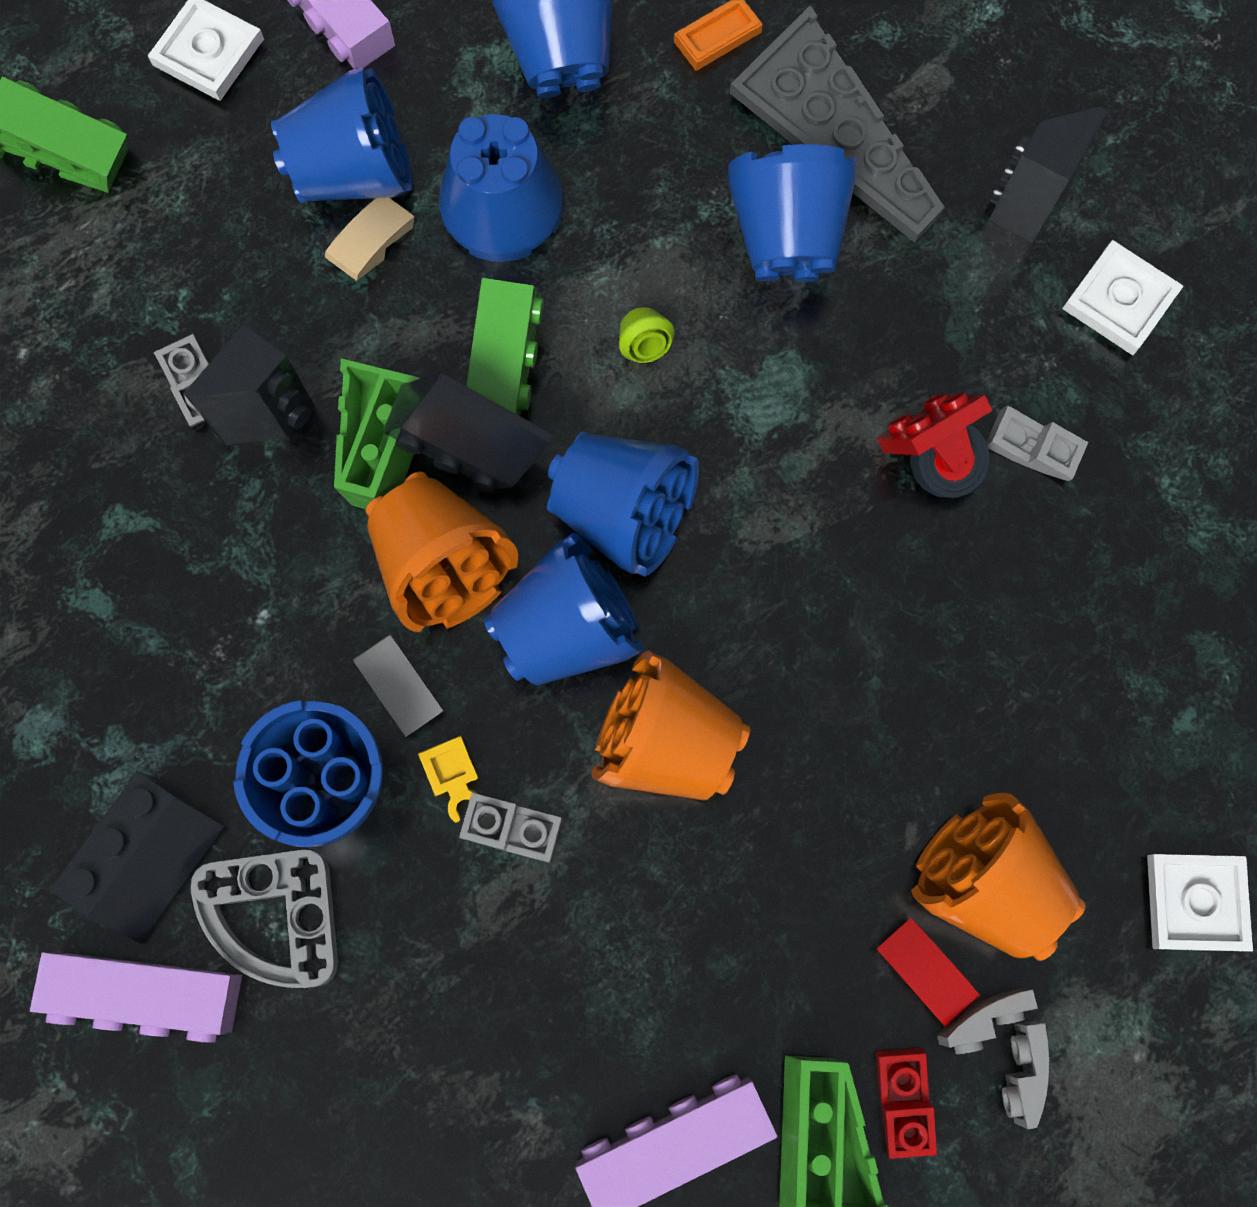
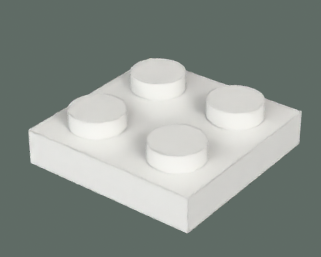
M188 0L149 53L148 58L156 68L221 101L264 38L259 28L205 0Z
M1112 240L1062 309L1131 355H1134L1183 288V285Z
M1147 855L1153 949L1253 951L1246 856Z

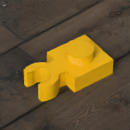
M461 735L418 753L435 796L448 791L450 795L448 813L455 823L461 820L457 804L464 799L470 800L472 793L478 794L469 789L467 783L478 779V775Z

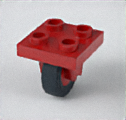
M960 392L953 396H947L946 393H940L926 400L922 404L924 410L911 417L910 414H906L891 421L887 425L889 431L876 438L883 453L911 455L910 465L914 478L924 490L937 497L957 498L971 493L978 487L988 471L990 454L987 442L978 429L970 424L990 413L992 409L985 395H966L965 392Z

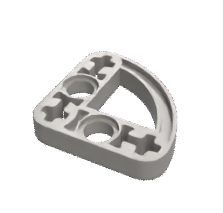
M297 850L211 862L202 865L195 871L191 880V894L198 921L212 946L232 966L256 980L281 987H316L324 985L334 978L338 968L330 868L323 855L312 850ZM308 858L309 864L318 866V873L310 876V888L314 891L321 889V897L306 896L297 900L296 892H306V883L304 878L296 877V869L303 867V859ZM265 864L272 870L273 880L267 889L256 891L249 883V874L255 866ZM235 867H239L238 877L234 871ZM212 872H215L216 876L220 878L237 877L241 894L236 895L238 886H225L218 888L217 896L214 897L213 891L205 890L204 883L212 880ZM285 896L291 967L268 961L248 949L228 926L219 905ZM315 904L322 910L323 922L319 928L308 932L300 926L298 920L299 913L306 905ZM325 935L326 944H316V955L319 959H326L327 965L326 968L319 970L318 978L314 979L312 971L304 970V962L312 958L311 945L301 947L300 939H316Z

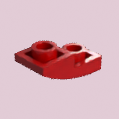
M912 918L877 948L878 952L945 1028L980 997V994Z
M923 1048L875 1051L880 1107L888 1158L937 1155L934 1107L929 1101L925 1051Z

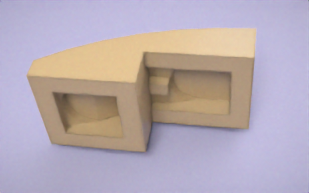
M376 198L354 217L325 251V258L357 281L384 261L386 248L413 228L415 216L390 198Z

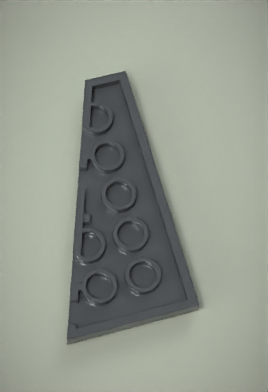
M810 5L731 83L730 94L793 145L817 144L834 146L844 149V158L856 157V181L853 193L915 243L941 216L945 207L920 169L913 167L902 150L904 145L896 133L891 134L883 122L884 115L853 68L845 65L836 51L837 44L829 33H824L817 22L818 16Z

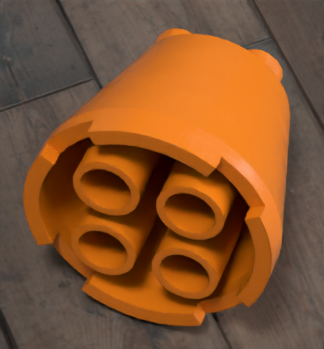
M424 472L411 474L403 484L397 486L385 496L373 499L366 507L365 511L369 517L367 529L391 607L401 623L409 630L421 632L425 626L442 622L448 629L470 619L491 604L502 593L498 587L499 583L503 580L508 570L517 568L518 551L506 532L440 481L429 478Z
M651 651L644 652L633 665L632 670L638 672L634 680L629 679L623 690L618 689L607 712L595 750L602 755L600 766H594L591 772L593 779L611 787L698 800H707L715 792L724 795L729 790L734 779L735 770L730 767L736 752L741 751L748 741L750 726L742 723V719L738 714L667 658Z
M990 794L983 798V807L977 809L964 819L956 814L931 839L916 864V867L922 873L918 885L911 890L912 895L931 914L1015 958L1033 956L1036 960L1042 961L1055 952L1058 945L1057 940L1072 922L1081 917L1086 905L1079 897L1076 887L1031 812L1012 794Z

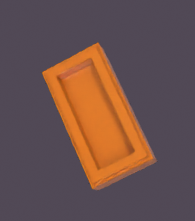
M731 0L674 33V43L695 71H698L762 33L763 24L745 0Z

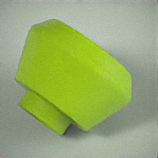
M635 308L628 312L620 323V352L626 359L634 362L648 363L655 361L669 350L675 336L674 327L668 319L652 308Z

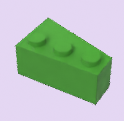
M3 76L1 77L0 158L3 157L5 152L25 158L23 163L27 167L37 170L40 163L60 170L59 176L61 178L109 193L128 152L127 134L118 125L109 120H96L83 114L77 106L68 101H55L42 95L37 88L21 80L13 82Z
M482 278L467 387L520 416L521 410L527 411L529 408L531 385L527 384L529 368H534L538 343L535 341L537 326L542 321L544 298L533 285Z
M341 358L340 371L343 374L342 396H339L338 409L341 412L340 435H337L334 488L352 506L366 509L373 499L385 496L388 492L404 483L414 454L398 448L395 445L396 439L382 432L401 385L420 378Z
M785 1055L779 1207H888V1205L884 1204L876 1176L879 1172L875 1158L870 1154L863 1128L866 1125L849 1063L833 1058Z

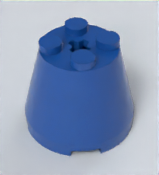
M492 0L493 7L529 87L536 89L539 98L555 97L561 94V88L577 86V91L579 92L592 91L601 87L600 78L604 77L609 71L613 0Z
M362 67L346 72L280 118L271 121L272 131L279 145V149L273 151L275 164L282 176L289 174L294 193L301 204L309 201L393 198L412 190L413 176L407 146L405 143L401 144L399 130L393 118L396 114L381 80L372 68L365 70Z
M500 114L466 118L459 125V131L452 141L439 190V207L447 232L475 257L496 262L525 258L531 255V250L542 244L552 233L555 234L559 227L563 214V194L559 177L528 129L527 123L521 118H512Z
M796 144L783 145V151L768 153L757 159V154L754 152H749L735 158L728 165V186L751 266L755 271V280L775 281L780 279L781 275H794L795 282H813L819 280V273L835 271L856 181V157L844 158V149L839 147Z
M582 431L577 435L574 443L569 447L565 455L557 454L550 464L548 477L553 480L547 510L559 517L619 568L645 577L658 568L677 541L676 536L672 534L681 521L684 508L687 510L691 509L695 498L699 477L698 459L689 455L686 449L676 445L596 435Z
M572 533L557 542L492 608L491 614L484 618L487 631L494 640L500 641L507 654L504 657V664L516 681L525 677L534 685H542L627 661L644 650L641 640L635 641L632 631L640 626L621 587L610 570L606 571L599 561L591 560L588 555L593 553L592 546L577 533Z
M302 700L281 705L261 717L250 728L241 742L243 746L237 761L236 781H233L237 801L249 822L258 831L275 841L296 847H317L336 842L358 828L368 817L377 802L383 779V764L378 744L366 725L354 714L339 705L336 706L318 701L303 702ZM322 782V785L326 791H317L316 788H318Z

